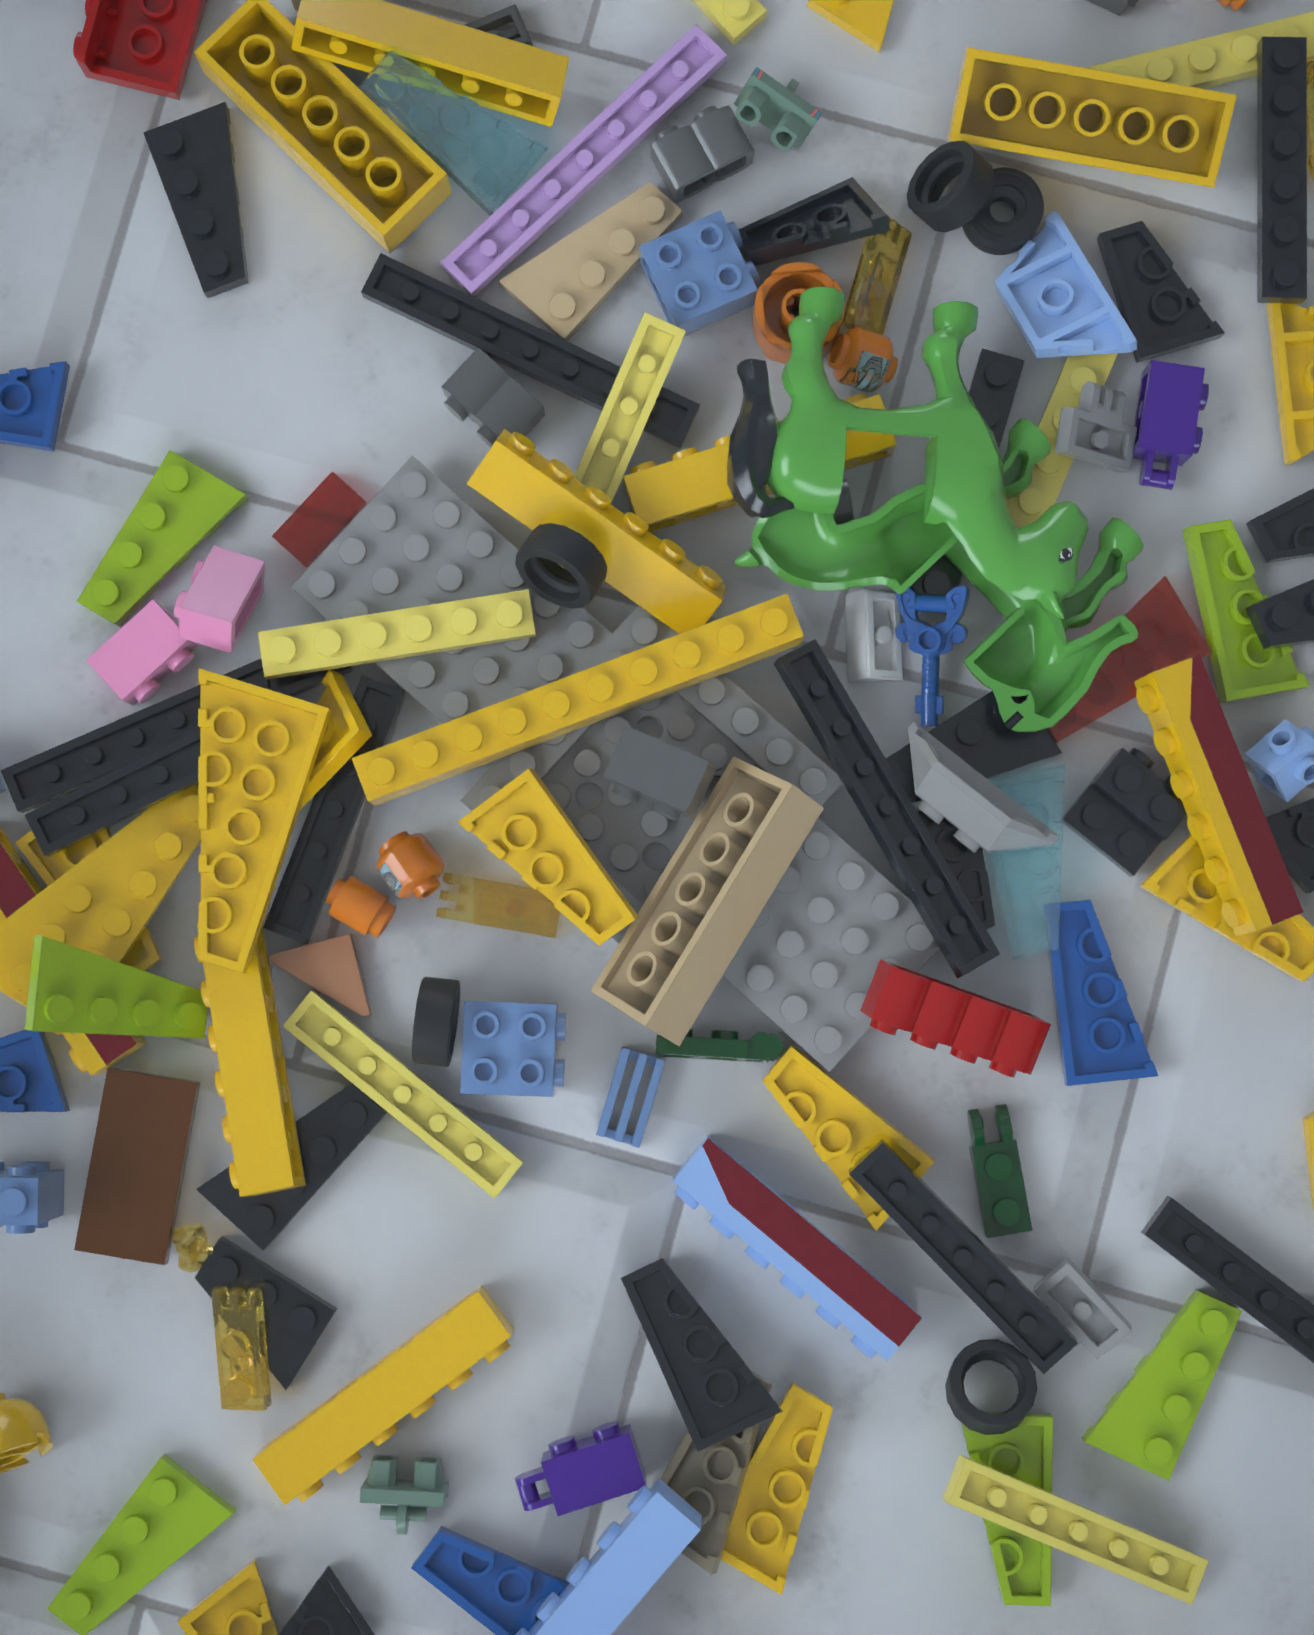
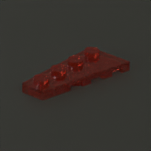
M1166 576L1160 579L1125 614L1135 625L1138 631V638L1110 652L1098 669L1084 696L1062 719L1052 727L1047 728L1056 743L1135 698L1137 688L1134 681L1154 671L1198 655H1201V658L1212 653Z

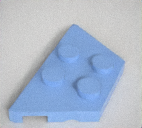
M1057 210L1051 212L1045 219L1046 226L1033 241L1028 240L1018 252L1017 260L1013 264L1008 265L995 281L997 293L1035 357L1050 358L1128 353L1136 350L1137 340Z

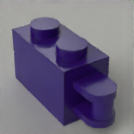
M1151 360L1143 370L1134 422L1137 432L1132 456L1133 459L1142 460L1139 485L1172 490L1178 466H1182L1193 454L1199 452L1203 428L1197 427L1199 410L1203 411L1205 409L1209 395V384L1203 383L1205 368ZM1153 462L1166 464L1165 470L1153 469Z
M610 1422L593 1429V1436L576 1441L574 1436H568L551 1442L548 1445L549 1450L543 1452L541 1459L542 1467L527 1471L514 1478L524 1511L535 1510L554 1503L557 1516H561L638 1491L644 1485L647 1486L646 1472L631 1425L628 1424L620 1427L618 1422ZM546 1479L549 1492L539 1494L535 1482Z

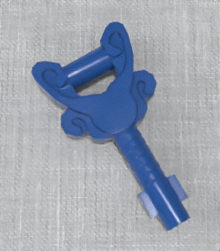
M967 585L955 587L947 594H919L913 586H910L901 595L896 593L899 610L905 621L896 628V637L901 642H909V649L914 653L922 655L921 695H915V713L920 714V726H938V714H944V696H939L940 655L949 653L954 649V644L963 643L968 637L966 626L959 623L965 614L969 601L970 590ZM918 612L946 613V619L943 622L931 625L920 620Z

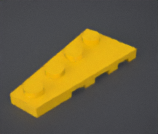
M528 768L457 822L467 832H472L487 845L486 848L497 858L504 860L522 876L521 879L534 890H539L554 903V907L598 946L639 918L533 768Z
M1191 834L1139 885L1142 889L1299 982H1305L1314 973V927L1301 914L1259 931L1235 936L1233 929L1226 923L1222 915V901L1216 886L1206 875L1204 856L1198 842L1193 839Z
M793 1381L779 1403L783 1412L772 1416L752 1451L721 1560L780 1595H782L787 1570L796 1546L803 1512L807 1506L813 1475L819 1462L833 1411L832 1404Z

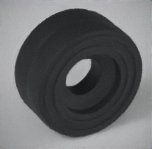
M1001 167L993 169V187L984 206L973 219L962 226L966 237L975 247L993 255H1007L1022 249L1026 242L1034 237L1044 214L1043 196L1036 182L1020 170ZM997 201L1007 202L1014 210V217L1010 221L999 222L992 217L990 206Z

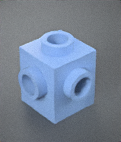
M1285 719L1271 732L1265 734L1256 745L1245 753L1257 782L1286 802L1290 801L1308 784L1314 782V732L1307 727L1299 729Z

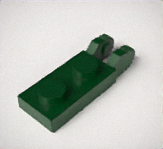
M690 1029L680 1046L661 1035H657L655 1054H657V1057L761 1063L767 1061L768 1063L769 1061L777 1060L785 1047L781 1037L779 1038L777 1034L773 1035L772 1033L768 1035L767 1032H757L749 1040H738V1032L712 1030L711 1038L693 1037V1029Z
M1007 1105L995 1106L994 1117L1000 1141L985 1143L984 1122L979 1110H968V1124L972 1146H969L985 1237L993 1238L1033 1231L1017 1141L1013 1139L1012 1124Z

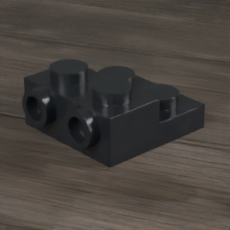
M1121 748L1113 753L1060 821L1131 877L1138 872L1161 841L1166 840L1187 813L1181 799L1172 790L1171 776H1167L1163 780L1150 769L1154 762L1142 751L1132 748L1128 752Z

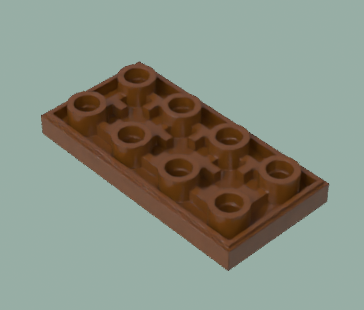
M113 1067L107 1068L74 1250L159 1265L168 1264L200 1082Z

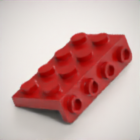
M86 0V21L83 31L78 32L74 40V58L87 78L180 100L207 0Z

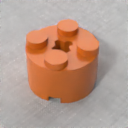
M807 262L784 264L775 269L759 287L755 297L752 327L755 339L768 359L786 364L791 355L792 343L788 333V326L795 318L791 314L792 310H799L800 294L807 289L820 286L835 288L842 292L835 279H831L822 271V268ZM845 303L842 320L832 326L827 333L823 344V357L830 353L832 344L839 335L845 312Z

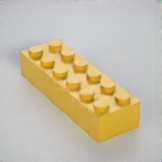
M247 0L194 51L204 74L367 233L391 254L452 194L447 173L331 61L291 50L295 26L268 0Z
M965 47L947 140L953 142L966 141L970 145L1214 188L1237 95Z

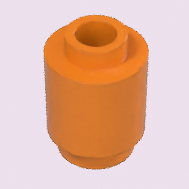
M350 876L346 882L338 879L326 898V903L331 905L328 913L330 916L364 936L370 933L377 938L382 935L397 908L388 902V896L354 876Z

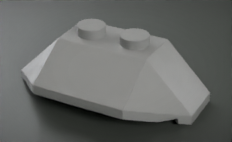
M916 722L909 726L908 732L915 794L922 800L917 808L937 824L945 818L958 830L953 836L974 853L979 847L987 853L1048 847L1053 846L1060 838L1059 835Z

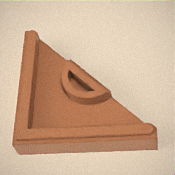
M352 934L268 955L271 963L363 1017L372 1015Z

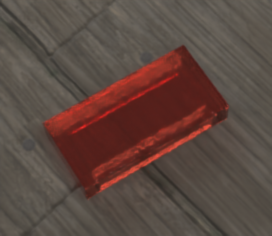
M332 471L272 537L303 566L308 568L367 503Z

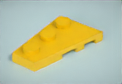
M332 669L328 670L321 682L327 687L317 702V705L331 709L332 713L300 810L372 736L343 675Z

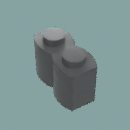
M729 105L718 109L716 106L705 108L694 117V122L691 125L679 129L677 126L668 127L661 131L655 137V142L651 144V159L675 202L692 197L713 183L727 179L753 163L754 149Z
M479 348L441 386L447 397V400L444 402L447 409L462 422L467 417L480 427L476 431L477 435L490 448L504 429L511 434L518 432L526 436L546 415L543 405Z

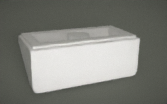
M862 589L847 593L845 596L848 681H902V642L896 637L895 631L898 625L901 624V613L896 592Z

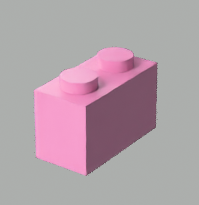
M213 545L206 560H199L197 562L188 592L181 591L176 600L174 616L179 618V637L232 653L264 592L265 561Z
M151 600L94 652L86 662L123 701L133 706L138 701L142 704L152 698L161 687L159 682L169 672L177 673L186 667L194 657L192 651L199 645L196 642L180 638L178 622L164 607L155 600Z

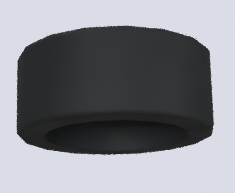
M951 141L943 144L931 152L917 167L907 191L908 207L934 231L946 233L958 229L973 219L987 201L994 182L993 167L966 141ZM961 174L957 184L947 195L939 200L947 185Z
M554 523L538 525L530 533L516 554L515 566L520 577L529 588L542 598L558 606L571 609L583 608L590 603L607 574V565L604 557L592 542L582 534L566 526Z
M426 976L422 979L416 1003L412 1035L413 1063L449 1067L452 1060L460 1005L459 980Z
M998 1339L979 1340L964 1347L954 1359L945 1383L947 1403L954 1416L968 1429L984 1435L1004 1434L1018 1427L1033 1407L1038 1390L1036 1373L1028 1358L1014 1345ZM991 1360L1004 1365L1013 1373L1018 1384V1395L1016 1402L1010 1409L998 1414H989L978 1410L969 1402L964 1390V1379L966 1372L972 1365L978 1362Z

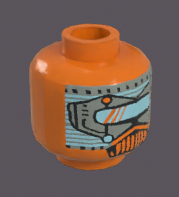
M853 327L845 334L840 333L836 337L829 353L828 366L833 368V375L837 382L864 392H874L880 388L883 382L889 383L893 379L898 366V358L893 356V344L888 337L860 327Z
M407 831L400 832L387 840L379 849L380 858L377 862V870L399 898L406 899L416 896L419 900H423L440 887L441 883L438 878L443 873L445 863L422 834H409Z

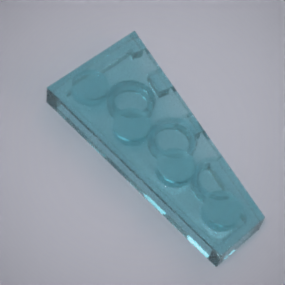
M394 51L387 52L359 85V88L488 215H492L508 199L548 150V147L524 136L516 131L517 128L502 118H495L479 108V104L465 95L460 96L442 85V81Z
M1066 764L988 779L1060 836L1053 846L990 853L1012 960L1058 951Z

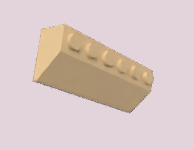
M733 756L637 914L639 918L632 922L592 987L591 992L645 1027L680 1046L824 808L795 785Z

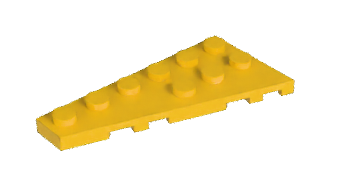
M198 668V684L200 685V709H198V726L200 727L198 829L201 830V854H198V872H201V902L198 903L199 960L240 973H247L332 710Z
M193 785L149 807L0 923V992L27 1007L34 935L44 936L120 963L123 962L201 844V830L198 829V786Z

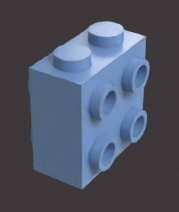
M721 210L639 246V261L667 322L685 330V335L753 306L758 291L757 288L761 286L760 277L752 261L745 263L739 248L743 247V243L733 221L727 223Z
M464 1001L460 1094L553 1097L555 1095V1087L564 1086L565 1059H556L557 1041H565L566 1013H558V1004Z
M0 1161V1227L6 1225V1233H34L35 1228L48 1227V1221L63 1216L64 1169H50L49 1161L21 1162V1165L8 1166V1169H4V1161Z

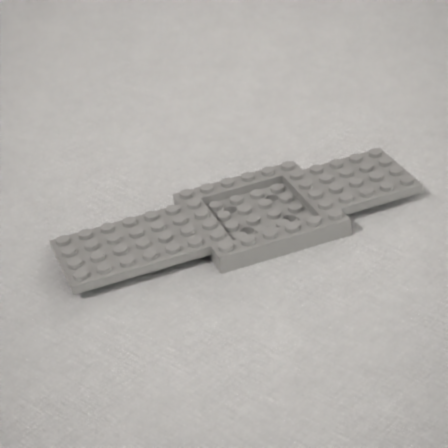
M413 455L291 586L297 594L327 621L529 589L537 637L374 662L442 724L679 634L639 605L611 633L584 608L571 609L562 607L542 598L529 588L518 573L515 561L519 550ZM722 674L487 764L490 767L489 770L460 801L472 811L528 768H533L638 914L668 865L667 863L660 869L649 868L643 861L645 848L654 843L665 846L669 852L670 861L707 801V798L704 796L694 820L681 814L679 820L675 821L653 810L655 802L640 796L637 803H634L613 793L614 784L603 775L626 725L636 729L641 720L645 718L656 719L663 729L659 740L709 761L717 770L714 777L721 778L734 756L795 785L821 806L843 782L835 771L726 674ZM585 784H594L602 791V801L593 809L581 807L576 800L577 791ZM818 818L722 976L822 1067L830 1072L870 1027L869 1024L872 1018L861 1012L860 1009L880 959L918 973L940 948L913 902ZM630 925L612 937L618 944Z

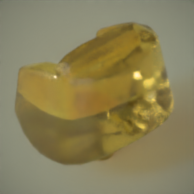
M200 1224L182 1225L174 1229L172 1242L175 1244L180 1256L178 1268L190 1273L199 1271L208 1255L213 1251V1247L208 1244L204 1226Z

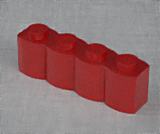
M882 959L879 961L860 1009L861 1012L872 1018L869 1025L879 1031L894 1036L898 1029L911 1032L910 1040L933 1050L936 1049L938 1043L952 1047L950 1050L951 1055L973 1064L976 1063L978 1057L990 1060V1069L1012 1078L1015 1077L1017 1071L1031 1075L1051 1026L1049 1022L1026 1011Z

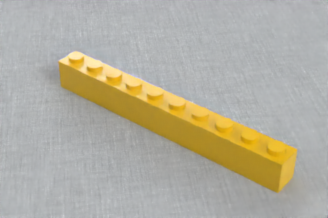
M786 593L353 757L352 760L367 801L377 806L799 646L804 635L789 596Z

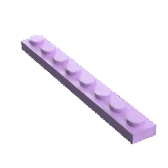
M697 24L694 25L441 261L442 268L470 296L475 297L722 67L727 62V54Z

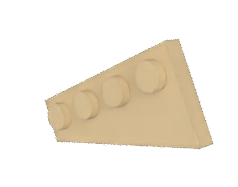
M649 182L500 279L499 285L555 336L568 341L640 263L639 246L667 234L683 217V210Z

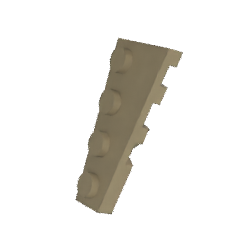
M753 1372L770 1393L772 1384ZM761 1422L697 1452L687 1431L660 1478L702 1515L701 1530L681 1553L710 1574L717 1573Z

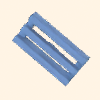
M622 1047L596 1135L640 1148L666 1061L665 1059ZM629 1058L637 1062L617 1129L614 1130L608 1128V1124ZM645 1064L654 1066L636 1129L634 1135L627 1134L625 1131Z

